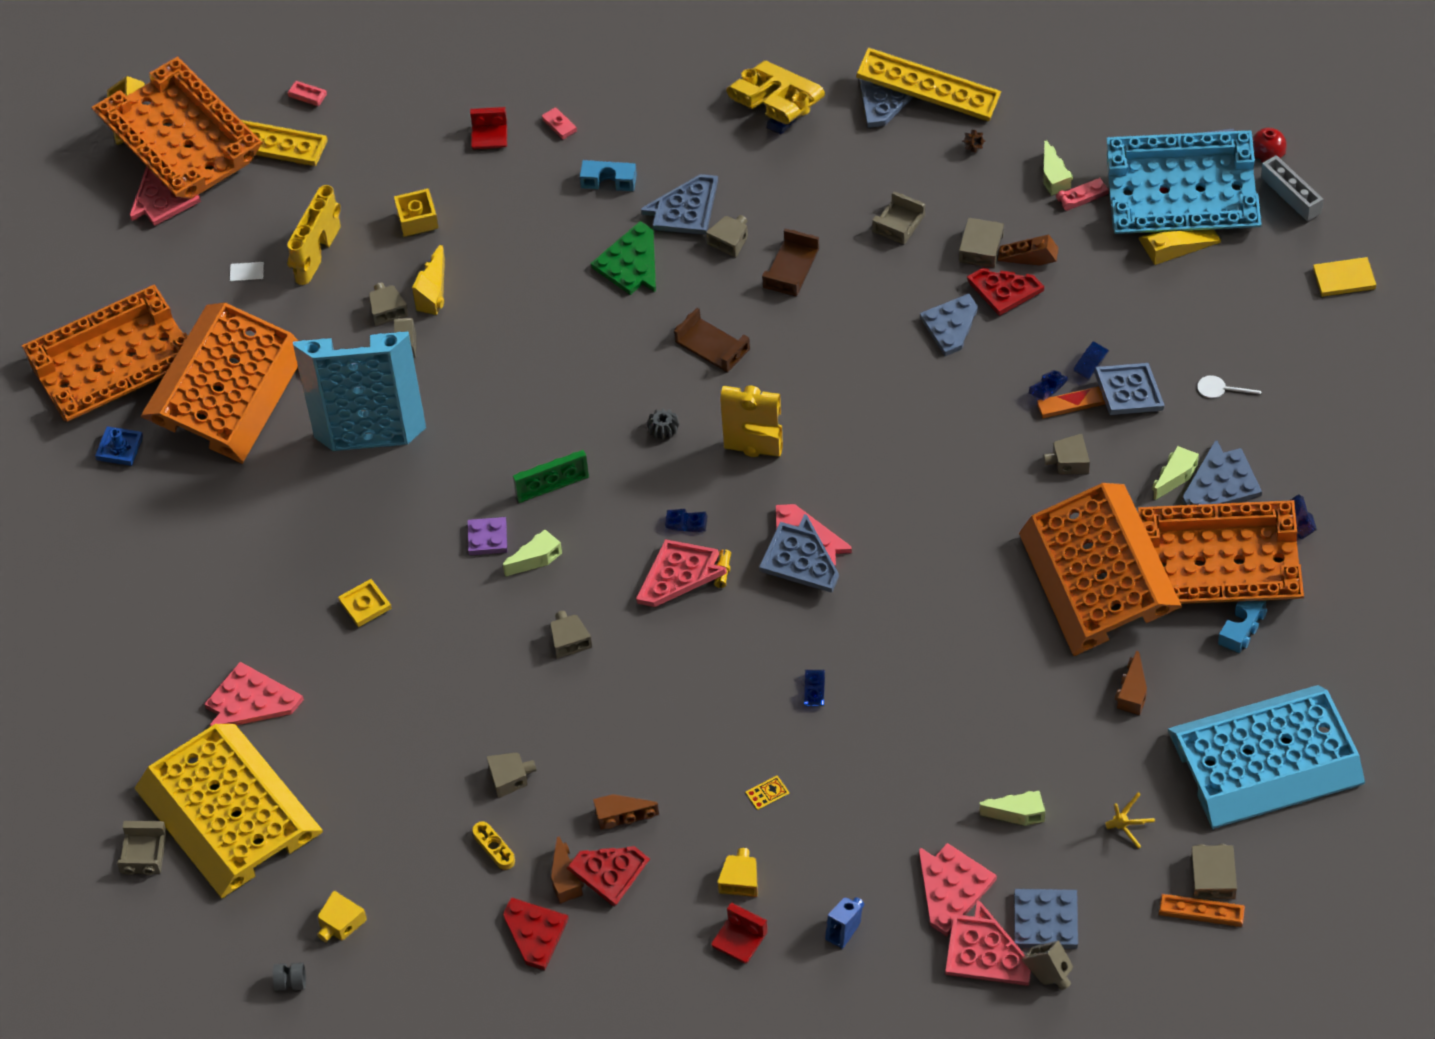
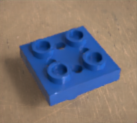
M107 426L95 454L96 460L132 466L144 437L143 433Z

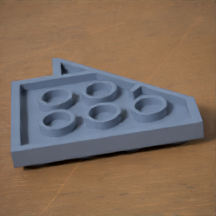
M859 79L868 127L885 126L913 98V96Z
M703 174L696 176L642 207L641 215L655 216L653 230L706 235L716 194L718 176Z
M1218 440L1215 441L1183 495L1184 505L1239 503L1261 497L1262 490L1242 448L1223 453Z
M804 514L799 527L780 522L759 566L760 572L832 593L839 579V573L808 516Z

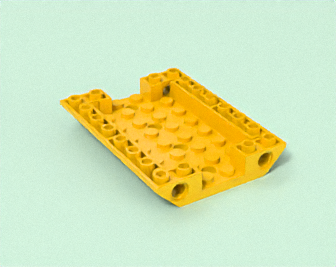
M214 724L148 766L135 786V791L159 821H164L166 830L221 899L256 877L253 868L283 848L291 854L323 833L321 827L235 724ZM198 758L197 762L188 763L189 759ZM213 784L220 785L216 790L209 789ZM235 811L242 812L238 817L231 816ZM257 838L264 839L261 844L253 843Z

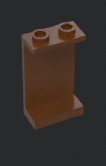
M785 228L784 241L769 272L764 271L762 275L763 288L797 297L819 251V237Z
M699 308L690 312L681 324H678L674 330L675 342L727 373L750 350V338L743 334L737 340L701 319Z

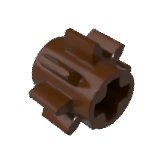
M971 130V134L965 133V138L962 140L966 145L965 149H971V152H976L977 148L983 149L982 145L986 142L982 137L983 133H977L976 130Z

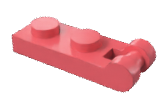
M1098 178L1068 191H1060L1056 194V198L1059 202H1062L1064 210L1068 211L1108 195L1109 189L1102 179Z

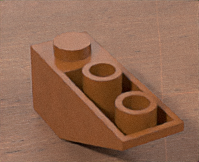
M1048 234L1001 245L998 260L1001 262L1044 265L1057 262L1059 248Z
M1136 651L1134 658L1130 657L1127 665L1129 671L1123 674L1121 680L1123 686L1122 689L1118 688L1115 700L1118 701L1117 709L1140 715L1146 701L1147 686L1140 653Z
M615 794L593 799L600 830L605 828L611 829L625 823L631 824L637 820L650 819L659 815L658 803L655 801Z
M559 836L556 839L551 880L555 894L561 904L582 896V887L585 885L583 881L567 869V866L573 859H570L568 856L570 851L567 843H562Z

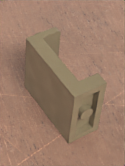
M893 192L891 194L892 200L880 217L875 216L872 220V229L876 234L905 245L925 216V204L904 194Z
M968 218L959 249V262L995 268L996 255L1001 238L1004 235V223Z
M124 821L123 831L125 835L121 859L117 861L120 873L127 875L134 873L146 875L161 874L167 835L164 821Z
M1200 844L1192 846L1191 860L1193 865L1194 898L1236 899L1237 882L1233 845L1219 844L1217 846H1207Z

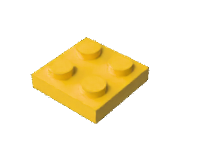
M372 579L338 597L339 602L358 627L392 609L391 604Z

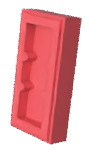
M295 81L287 92L288 97L315 106H320L327 95L326 90L299 81Z
M556 107L542 115V120L562 139L577 132V127Z

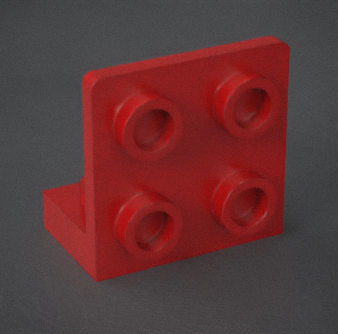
M506 108L470 109L472 149L506 148Z
M730 903L727 908L728 919L711 944L713 948L747 964L768 933L767 920Z

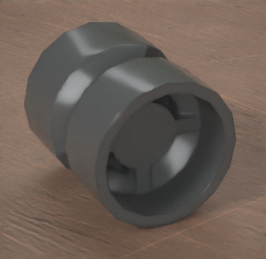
M286 963L274 964V990L287 991L289 987L292 990H305L306 971L304 963H292L290 966H287Z

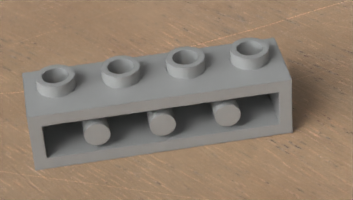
M1277 155L1262 163L1261 178L1307 222L1322 213L1323 198Z

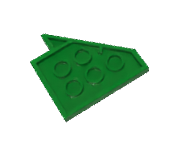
M641 221L638 222L591 262V268L630 295L642 285L655 292L656 274L653 229Z

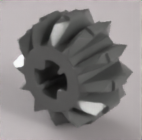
M664 408L661 411L655 409L654 414L649 415L647 427L650 435H654L655 439L661 437L663 440L665 437L671 439L672 434L677 433L679 421L676 413H672L671 409L667 411Z

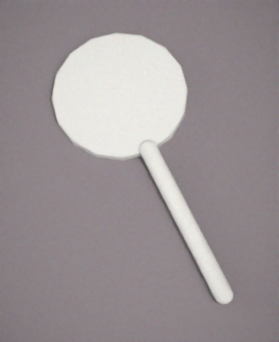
M1217 376L1203 377L1197 385L1199 393L1209 399L1221 397L1225 390L1261 394V391L1226 387L1224 381Z

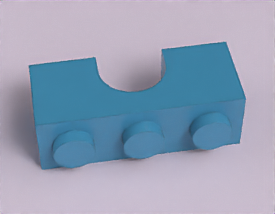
M583 160L580 172L581 188L599 189V185L603 180L612 179L616 183V190L634 191L637 177L636 164Z
M1266 600L1238 601L1235 615L1244 621L1235 623L1227 620L1219 633L1218 644L1238 653L1243 648H1247L1250 643L1251 633L1255 634L1259 627V619L1263 620L1266 616Z

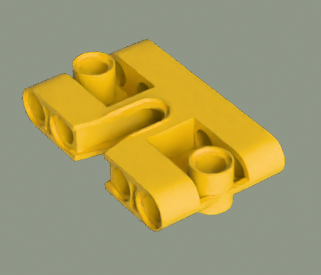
M765 60L753 69L743 70L741 73L742 79L736 80L726 89L728 96L732 100L751 109L764 103L767 109L765 115L784 124H789L798 116L807 115L810 112V107L825 96V92L819 84Z
M323 185L317 190L287 244L290 254L288 257V267L293 268L295 282L299 285L308 284L321 263L320 243L330 247L341 227L339 220L341 205L336 203L334 190L329 185Z
M752 385L746 386L743 392H741V388L723 386L720 402L724 449L743 451L750 457H757L759 454L780 457L783 448L782 425L778 424V415H781L780 394L764 391L760 394V389Z

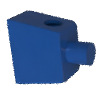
M856 897L853 900L843 898L828 914L825 940L842 949L845 947L861 923L864 902L860 898Z

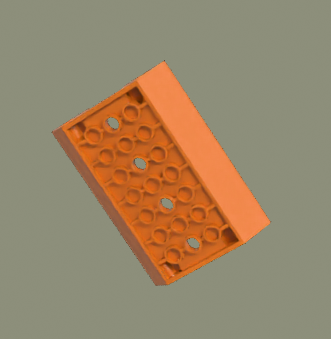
M178 56L150 72V82L127 96L119 90L92 106V110L176 197L192 199L248 165L262 145V141ZM147 101L151 102L149 105L142 104ZM165 123L172 124L171 126H163ZM188 144L192 145L191 148H187L184 146ZM208 166L214 167L212 170L205 169Z
M154 284L22 345V348L35 375L63 421L68 422L164 377L188 335L186 332L182 333L172 317L170 307ZM164 337L169 338L166 341H161V339ZM129 353H136L132 357L127 356ZM97 368H102L100 372L94 371ZM63 384H69L65 388L60 387Z
M227 303L208 304L151 397L141 417L174 433L179 426L210 440L209 449L243 464L298 368L293 342L298 340L292 333ZM253 331L255 335L248 336L245 332ZM236 358L239 363L233 364L229 360ZM220 386L223 390L218 392L213 387ZM204 414L207 418L201 420L197 418V415Z
M1101 483L1031 515L1019 532L1073 656L1109 641L1107 632L1143 616L1145 623H1148L1182 607L1125 484ZM1073 513H1079L1076 519H1070ZM1093 543L1090 549H1084L1085 544ZM1101 573L1107 574L1105 579H1097ZM1121 604L1120 609L1116 611L1111 610L1113 605Z
M1294 500L1138 507L1141 521L1161 563L1166 564L1164 569L1181 604L1304 599L1301 564H1299ZM1279 557L1282 558L1284 561L1278 563L1275 562L1273 559ZM1237 559H1241L1244 561V563L1236 564L1234 561ZM1203 561L1205 564L1203 566H1198L1195 564V562Z

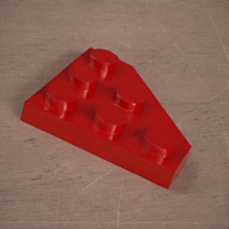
M982 268L967 276L968 283L999 316L1044 291V285L1031 274L1021 276L1015 275V272L1000 271V273Z
M635 846L594 851L583 850L576 854L567 866V869L612 906H616L650 858Z
M511 897L503 913L504 920L522 954L525 964L545 971L568 922V915Z

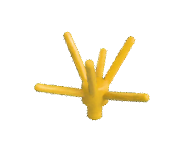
M1139 792L1121 813L1119 812L1118 804H1114L1115 816H1113V820L1105 822L1108 830L1114 827L1117 829L1122 828L1137 848H1140L1141 845L1126 826L1155 822L1154 818L1128 820L1126 814L1139 798Z

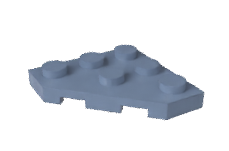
M967 294L920 313V319L944 356L962 350L964 340L978 311V306L970 294Z

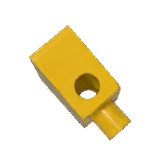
M739 848L737 856L729 855L726 857L718 879L719 893L758 897L756 858L749 857L750 851L748 849Z
M333 891L318 915L319 925L322 928L317 934L318 937L324 942H327L332 935L340 940H344L367 920L365 910L336 891Z

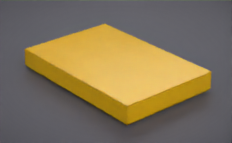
M1368 257L1313 265L1321 297L1376 289V282Z

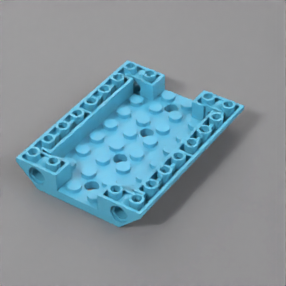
M1251 130L1107 137V171L1114 233L1261 227L1258 193H1256L1253 168L1255 160ZM1239 185L1241 186V189L1234 190L1232 186ZM1202 186L1205 188V191L1198 192L1195 188ZM1161 187L1168 188L1169 192L1167 194H1163L1159 191V189ZM1131 190L1133 194L1128 196L1123 191Z
M409 332L370 335V347L334 350L332 338L293 342L314 438L332 451L408 445L426 428Z
M1319 685L1168 728V733L1182 763L1187 762L1197 783V796L1212 829L1365 784L1359 753L1328 690ZM1326 727L1329 729V732L1323 733L1319 731V728ZM1288 738L1292 742L1285 744L1281 742V739ZM1250 749L1254 753L1246 755L1243 753V750ZM1212 760L1216 764L1208 766L1205 764V761Z

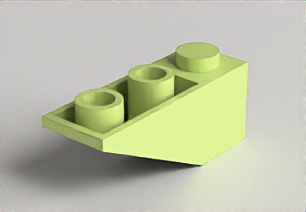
M1046 140L1044 142L1043 184L1051 196L1060 191L1071 189L1073 177L1071 172L1065 168L1063 160L1056 155L1055 148L1050 146Z
M1177 446L1175 452L1170 453L1167 466L1162 467L1159 480H1155L1152 486L1154 491L1153 499L1157 500L1190 480L1198 466L1199 454Z
M546 530L536 534L529 543L523 545L518 552L505 560L503 563L504 575L510 576L549 565L562 554L561 542Z
M1028 791L1020 795H1007L1004 798L987 799L980 802L979 813L981 816L1024 826L1045 822V808L1040 791Z

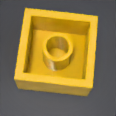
M429 188L394 196L396 212L404 237L439 229Z

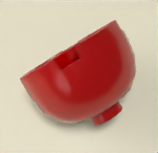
M1263 128L1254 134L1252 141L1255 159L1257 157L1264 163L1276 155L1280 159L1282 156H1285L1286 139L1278 129Z

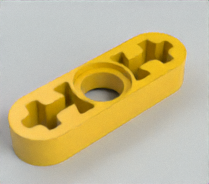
M487 822L476 823L473 826L475 840L500 869H511L515 864L514 853ZM479 830L486 831V839L483 833H479ZM492 842L500 844L497 849H490L488 846ZM502 853L506 859L509 858V861H502V856L500 854Z

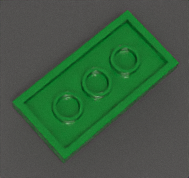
M584 450L573 452L570 455L554 459L551 462L537 465L532 469L513 475L518 503L589 478L587 456Z

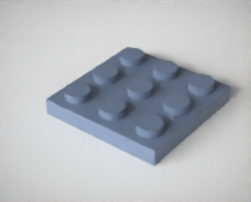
M1149 363L1095 367L1094 374L1110 415L1163 411L1165 405Z
M1015 889V944L1019 948H1032L1059 940L1063 948L1078 949L1077 890Z

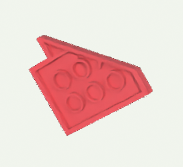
M146 166L130 217L133 221L146 214L155 226L200 203L201 200L198 195L192 199L176 197Z
M776 505V529L780 522L799 527L804 514H806L835 567V554L852 553V547L797 505Z
M665 539L636 598L637 603L657 607L727 573L726 567L714 565L719 556L718 549Z
M239 662L206 701L205 708L217 714L210 727L214 724L241 725L293 714L304 699L301 694Z
M948 843L935 857L924 849H919L930 926L946 937L951 933L954 914L966 916L997 880V875Z
M977 901L975 917L954 914L945 975L1029 986L1031 970L1022 961L1025 956L1024 953L980 901Z

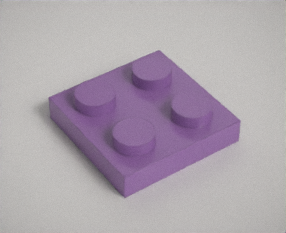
M506 517L468 520L469 555L508 552Z

